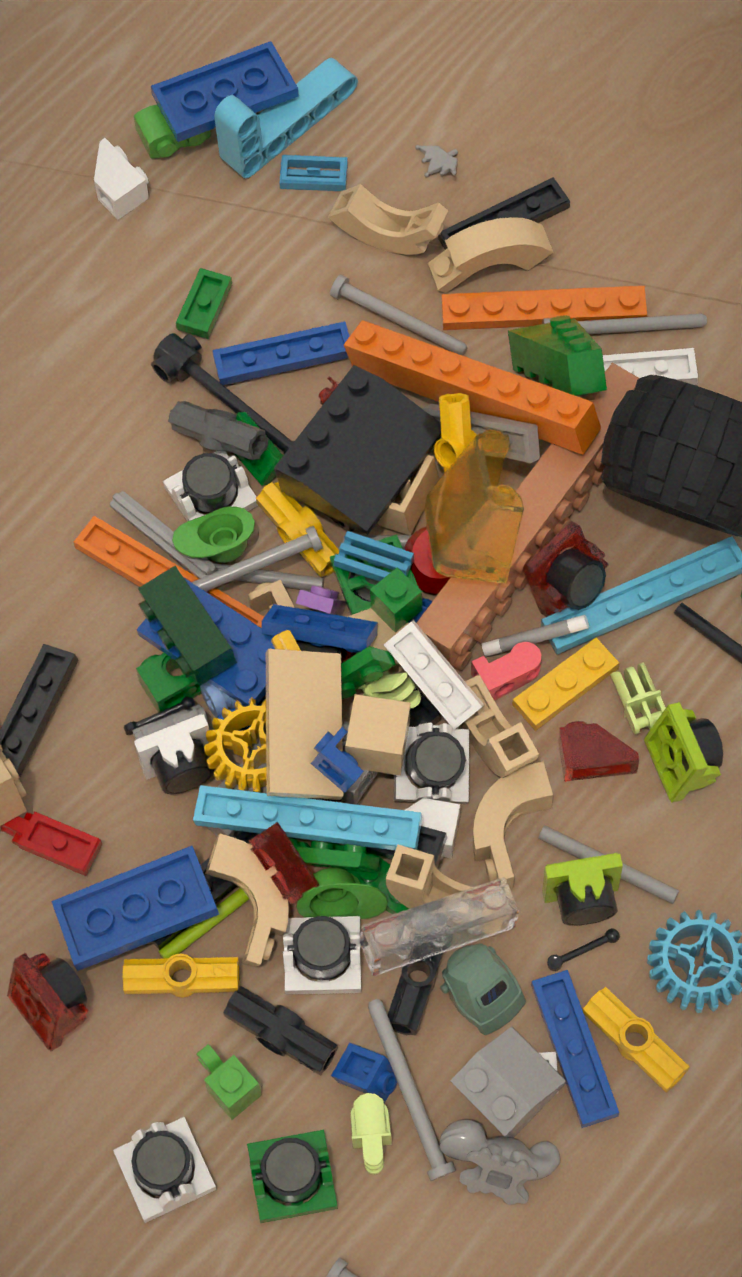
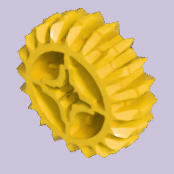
M251 697L249 699V706L243 707L242 703L236 700L235 711L233 712L224 707L222 710L224 720L213 718L212 727L215 730H207L206 739L210 743L205 744L204 750L205 754L210 756L207 759L209 769H216L214 777L217 781L226 779L225 787L227 789H232L238 784L239 790L247 791L248 788H253L254 792L261 793V788L267 786L266 767L258 769L260 765L266 763V699L262 702L261 706H256L255 699ZM250 725H251V727L248 728L247 730L238 731V730H240V729L243 728V727H246V726H250ZM260 738L261 748L257 746V750H252L250 757L249 746L253 748L252 744H257ZM225 749L233 750L234 754L242 757L243 768L235 765L228 759Z

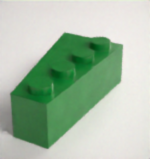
M567 315L556 316L550 319V323L508 330L514 371H524L525 376L530 378L536 377L537 374L539 382L552 384L553 388L575 396L607 390L602 348L575 318L571 319Z

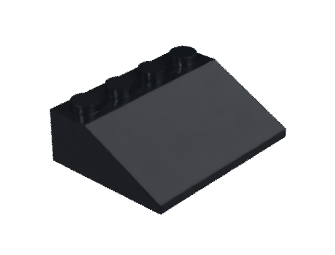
M353 365L274 467L281 492L368 535L434 448L436 441L441 438V424L384 379Z

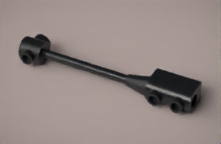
M172 333L159 343L155 349L154 361L151 362V366L163 381L170 383L175 378L179 381H184L191 376L236 414L238 412H246L260 429L265 430V435L283 451V454L287 452L294 441H291L199 366L202 360V355L199 351L202 347L195 337L187 334L182 339L177 334ZM327 515L346 532H353L355 528Z

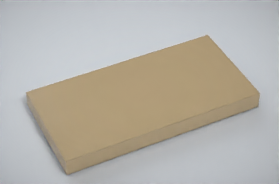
M268 649L266 651L267 796L340 800L343 797V791L310 763L319 754L314 747L329 731L334 736L342 727L341 654ZM341 739V740L339 741V743L335 746V747L338 748L340 751H343V750H342V739Z

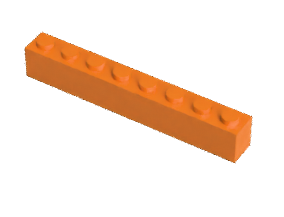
M362 320L344 343V348L352 366L355 365L384 379L389 384L438 402L439 397L445 394L462 393L469 395L471 412L535 424L538 426V439L583 455L601 430L597 412L592 401Z

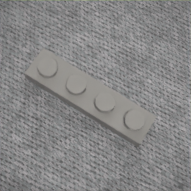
M430 404L423 407V410L440 422L439 405ZM470 411L471 430L477 434L480 440L481 453L527 463L540 459L537 425Z

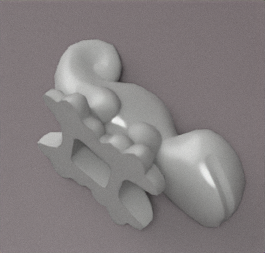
M469 1119L458 1120L449 1124L441 1134L439 1148L446 1156L478 1164L476 1168L467 1169L460 1173V1182L467 1185L469 1193L481 1191L487 1194L492 1192L496 1196L503 1198L504 1202L509 1205L515 1203L526 1204L529 1194L523 1184L526 1181H536L549 1176L560 1163L559 1151L549 1141L536 1143L529 1150L523 1142L511 1137L497 1136L486 1139L481 1124Z

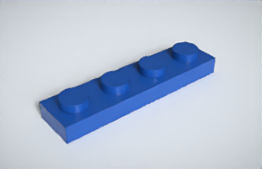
M344 321L212 350L219 382L222 385L349 358L344 348V343L350 336Z
M568 970L533 980L531 987L552 1046L556 1052L563 1077L567 1081L566 1085L581 1127L585 1128L619 1117L620 1112Z

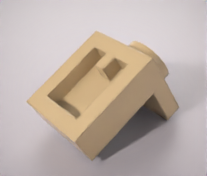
M281 580L274 583H262L253 592L248 594L250 608L257 613L267 608L270 610L273 604L295 608Z

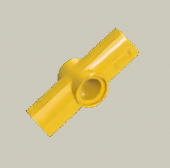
M462 393L445 394L439 397L441 439L436 441L434 445V454L438 463L444 467L446 501L452 503L470 502L476 499L473 458L479 455L481 444L477 434L471 430L469 395Z
M271 482L265 486L256 497V503L276 525L277 532L282 541L286 543L306 535L305 529L314 525L323 549L315 552L312 547L300 552V554L320 577L331 575L334 571L330 563V556L339 554V549L323 532L322 524L310 508L307 506L302 508L295 498L281 492L278 482Z
M175 954L169 958L124 959V994L171 993L176 997L184 998L194 993L235 992L239 989L238 957L191 958L186 954ZM184 969L191 972L190 977L183 982L172 980V976L178 970Z
M604 987L602 990H599L583 1008L584 1015L617 1045L622 1057L637 1064L666 1093L688 1072L690 1066L654 1033L651 1024L645 1019L637 1017L608 988ZM634 1032L639 1033L644 1037L646 1043L642 1046H632L626 1040V1035Z

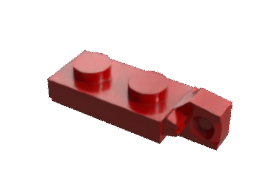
M35 811L33 814L26 812L24 818L17 816L0 826L2 832L13 836L12 843L19 846L20 849L84 876L87 875L102 846V841L99 838Z

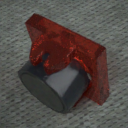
M573 521L569 522L523 566L539 611L545 617L561 612L566 605L576 610L586 608L595 601L604 586L605 568L609 565L603 559L605 553L594 543L585 539L581 526ZM572 547L571 549L565 550L564 552H562L561 554H559V553H560L561 551H563L565 548Z
M24 953L14 959L7 996L45 1047L53 1051L62 1045L63 1037L76 1029L87 1019L85 1014L89 1010L86 1008L87 996L85 989L73 968L61 958H56L50 962L45 953L31 958Z

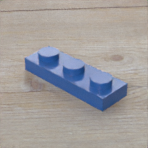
M273 604L262 620V634L275 636L289 630L295 640L306 641L315 646L329 645L340 647L349 652H360L371 646L377 636L378 622L276 604Z

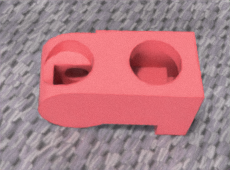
M521 642L516 644L509 654L491 663H488L485 656L471 661V675L475 677L480 674L495 701L537 678L540 673L542 654L535 644Z

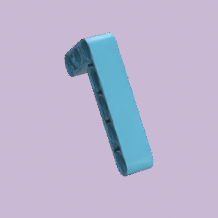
M328 58L296 84L299 93L298 97L269 107L258 115L236 96H227L217 106L214 115L220 158L243 178L251 177L346 100L358 84L357 77L334 58Z

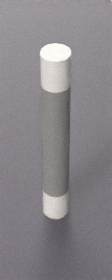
M581 615L482 643L483 653L485 657L512 650L516 644L521 642L535 644L589 629L588 619L586 615Z

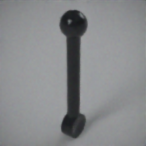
M187 696L177 705L138 722H129L124 725L126 735H132V730L163 719L183 709L191 710V707L195 706V700Z
M611 928L606 931L604 936L562 956L551 955L547 961L548 968L552 971H558L563 963L607 942L616 943L620 938V934L616 929Z

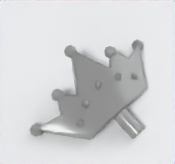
M415 146L416 150H420L425 154L422 162H430L428 171L424 174L425 177L441 171V176L448 172L456 175L458 159L453 156L458 154L457 149L446 153L439 146Z

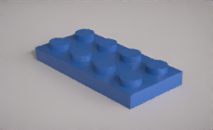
M272 41L151 86L152 96L177 142L216 128L214 117L216 108L227 96H236L255 113L299 96L298 87Z
M184 578L231 646L237 661L236 664L207 682L234 700L240 701L245 707L249 706V699L253 697L257 706L266 694V651L268 649H275L271 642L274 636L262 634L261 627ZM145 619L137 628L138 635L174 660L178 658L179 655L174 647L167 650L159 638L157 631L161 628L156 620L149 623Z
M193 846L51 901L77 971L219 915Z

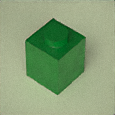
M398 567L370 589L371 609L394 632H397L422 611V591Z

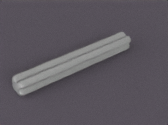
M122 491L112 496L113 499L110 502L112 509L198 579L215 573L217 570L216 565L207 558H192L176 550L172 542L174 531L127 493Z

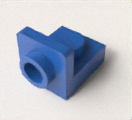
M341 727L334 736L328 731L317 743L314 749L319 754L310 764L345 793L364 771L358 767V763L352 755L335 747L348 732Z
M350 1042L331 1075L340 1084L365 1094H376L383 1099L384 1103L397 1085L390 1062L385 1056Z

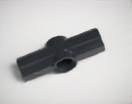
M420 918L407 959H405L402 965L401 976L387 1014L394 1032L406 1036L417 1034L451 933V927L440 920L433 918ZM418 970L426 973L428 978L423 982H415L408 975Z
M242 986L233 993L223 1012L224 1017L254 1034L256 1039L270 1051L280 1056H285L286 1054L320 1076L328 1068L338 1049L337 1044L306 1026L304 1020L290 1009L281 1005L275 1007Z

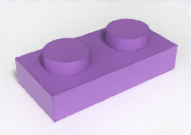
M312 585L310 591L300 589L296 604L329 614L343 615L346 602L337 599L339 592Z

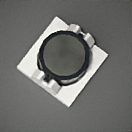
M225 451L197 455L187 462L182 471L163 481L164 488L187 521L204 516L195 510L211 513L223 507H228L236 496V487L237 498L230 507L236 506L250 511L258 506L256 503L257 496L248 484V478L243 467L238 466L234 455L229 457Z
M204 714L197 715L134 741L141 769L146 780L157 776L162 791L165 794H180L197 788L208 781L214 773V769H209L207 759L209 756L205 754L204 750L205 744L210 743L206 739V732L209 730V726Z
M432 723L419 724L417 727H409L401 776L394 775V801L418 802L423 798L455 804H467L469 802V729L454 730L447 723L437 726ZM406 771H407V774L409 775V777L411 778V780L413 781V783H415V784H416L417 786H419L420 788H417L416 786H414V785L411 783V781L409 780V778H408L407 775H406Z
M360 916L288 918L287 929L283 935L285 995L361 993ZM350 962V965L348 966L343 975H341L335 980L329 981V979L335 978L336 976L341 974ZM299 969L302 971L303 974L307 975L312 979H317V981H311L307 977L303 976Z
M185 1117L167 1125H164V1122L152 1123L150 1129L146 1131L142 1129L137 1130L131 1137L133 1141L113 1150L145 1223L217 1190ZM193 1165H194L193 1178H192V1181L190 1182V1184H188V1182L190 1181V1179H191V1177H192V1171H193Z

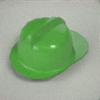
M236 506L223 507L180 525L174 531L172 542L175 549L183 555L192 558H207L218 563L231 562L240 557L246 550L248 539L254 531L255 521L252 514L244 508Z
M333 867L307 875L306 892L298 899L296 908L298 913L304 918L360 916V919H370L386 910L388 900L386 895L379 889L370 885L360 884L358 878L347 870Z

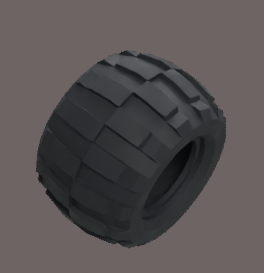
M647 375L639 378L634 390H628L615 409L604 437L601 463L605 465L601 478L606 487L618 494L671 515L727 534L742 537V402L711 390L664 376Z

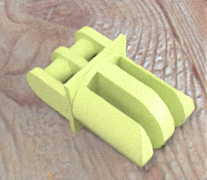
M644 662L637 665L638 674L632 666L624 669L625 682L619 671L610 674L625 708L624 718H627L634 734L640 733V729L644 727L651 729L666 709L660 696L661 691H656ZM656 707L657 712L651 714L649 709ZM641 712L643 717L636 719L634 714Z
M385 671L380 679L367 682L358 688L362 689L364 696L410 702V708L416 707L421 701L419 690L413 691L415 684L410 677H407V672L389 674L388 671Z
M366 1093L360 1095L354 1101L351 1110L353 1148L363 1147L366 1171L370 1174H378L384 1167L382 1146L392 1145L390 1118L383 1099L376 1094Z

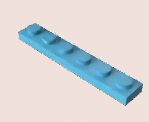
M733 536L600 593L595 601L586 608L576 610L568 607L541 619V627L586 615L589 629L549 639L555 653L558 655L742 574V551Z
M200 785L193 821L197 826L387 850H396L399 844L417 850L422 814L421 812L308 798L267 796V793Z

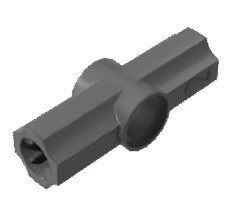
M178 401L176 406L170 410L168 422L171 423L172 430L200 440V445L216 451H230L247 459L255 460L260 459V456L266 451L269 438L266 437L265 430L236 420L237 416L231 412L205 409L186 401Z

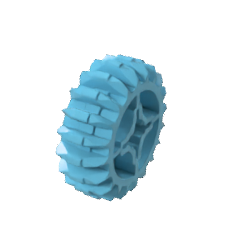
M699 909L695 912L694 919L691 920L684 911L680 914V924L670 917L666 922L667 929L659 927L655 934L658 940H651L649 949L653 953L648 955L647 964L654 968L650 970L649 977L654 980L661 979L656 985V990L659 993L669 990L666 999L668 1003L674 1002L677 997L682 999L680 1004L682 1011L686 1010L689 1002L695 1003V1011L697 1013L702 1012L704 1003H707L714 1012L719 1006L718 999L725 1005H729L732 1001L731 993L740 995L742 992L740 984L742 983V943H737L742 933L740 930L728 932L731 925L729 919L723 921L721 925L717 924V914L715 912L711 913L709 920L703 919L702 911ZM700 936L699 941L695 944L687 945L681 943L680 946L674 945L686 937ZM712 941L716 942L724 950L729 963L723 961L724 957L714 953L711 947ZM704 948L703 965L699 966L697 974H693L695 956H699L701 949ZM668 959L675 961L674 965L681 967L685 971L687 976L686 983L675 975ZM718 976L724 978L717 984L697 987L699 981L703 978L717 979Z

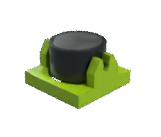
M680 702L669 704L645 736L644 742L672 803L683 800L689 791L701 789L716 782L715 778L721 775L719 768L723 763V746L718 730L709 719H696L693 710L683 709Z
M613 853L546 865L542 888L544 903L558 901L562 922L572 926L598 923L614 916L618 911L614 892L619 889L623 868L621 855Z

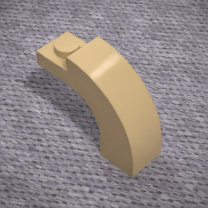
M359 184L340 192L328 218L346 233L365 244L391 253L413 255L424 253L430 240L435 239L442 232L444 227L443 221L448 210L440 203L415 211L400 210L383 203Z
M499 218L473 225L445 240L448 248L428 262L438 290L448 293L468 277L486 267L497 264H513L528 271L554 252L543 225L525 218Z
M480 674L465 681L484 704L482 708L463 722V729H469L470 743L484 763L496 775L504 777L535 761L539 753L521 722L514 726L509 724L499 710Z
M544 761L525 765L498 779L485 793L476 811L473 827L475 862L484 860L489 882H501L499 893L513 890L514 874L504 841L507 829L516 819L525 814L552 808L553 793Z
M219 833L215 838L205 874L236 884L248 896L253 908V925L242 963L258 967L261 965L262 959L268 961L271 955L274 939L269 938L270 932L277 935H282L286 932L289 915L287 893L278 871L264 854L242 840Z
M397 845L386 876V886L392 896L423 917L440 920L453 929L460 930V927H464L490 936H496L506 906V897L492 894L478 900H472V898L465 896V894L478 889L456 882L442 874L434 864V855Z

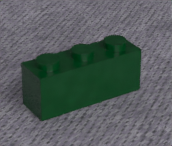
M173 566L138 588L143 599L138 604L149 623L156 620L161 628L157 631L159 638L167 650L174 647L179 655L175 661L186 678L193 675L200 686L237 663L231 646L176 566Z

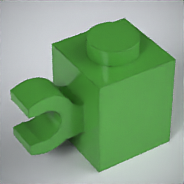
M209 1044L196 1054L199 1057L198 1061L210 1074L204 1079L207 1092L231 1120L262 1096L259 1083L235 1055L223 1063Z

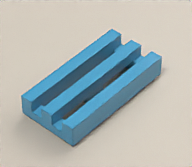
M282 155L280 189L346 190L348 157ZM288 167L307 168V170L288 169ZM320 168L340 169V171L320 170Z
M350 531L346 532L344 536L345 541L341 543L339 554H336L334 558L335 567L376 581H381L390 573L346 558L347 555L368 561V563L378 567L383 566L392 570L398 567L407 576L414 561V553Z

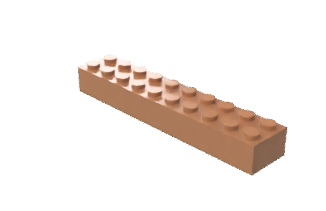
M613 362L605 371L607 390L589 393L585 398L594 403L601 425V430L586 452L582 455L551 443L417 621L418 626L455 670L462 671L466 667L472 656L470 651L477 642L481 644L485 641L492 629L491 622L497 615L501 617L505 614L512 602L511 595L517 588L522 590L531 577L532 572L530 570L536 562L542 563L551 549V541L556 535L561 537L571 521L569 517L574 510L580 511L584 507L590 496L588 491L593 484L599 485L603 481L601 476L605 465L601 463L605 434L615 409L626 392L634 390L639 377Z

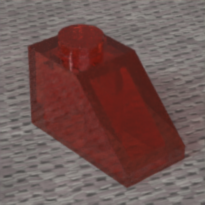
M575 721L559 728L558 744L564 782L637 773L639 765L638 752L597 723L587 724L584 721Z

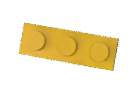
M596 637L516 696L512 701V705L536 731L610 676L611 673L618 670L620 663Z

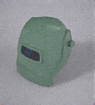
M480 943L462 947L454 951L448 960L447 967L442 971L445 983L440 986L441 991L444 994L449 993L450 999L458 1012L484 1035H488L510 1022L526 1003V999L515 976L496 954L492 946L487 947Z

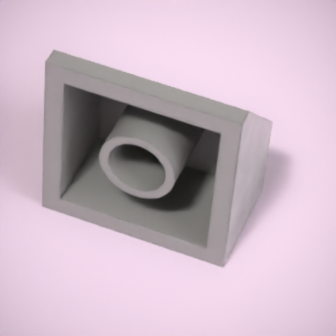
M513 1027L507 1029L479 1050L450 1080L505 1137L514 1138L567 1083Z

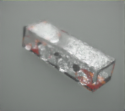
M503 877L363 924L360 931V945L372 975L376 976L516 928L519 909L506 878Z

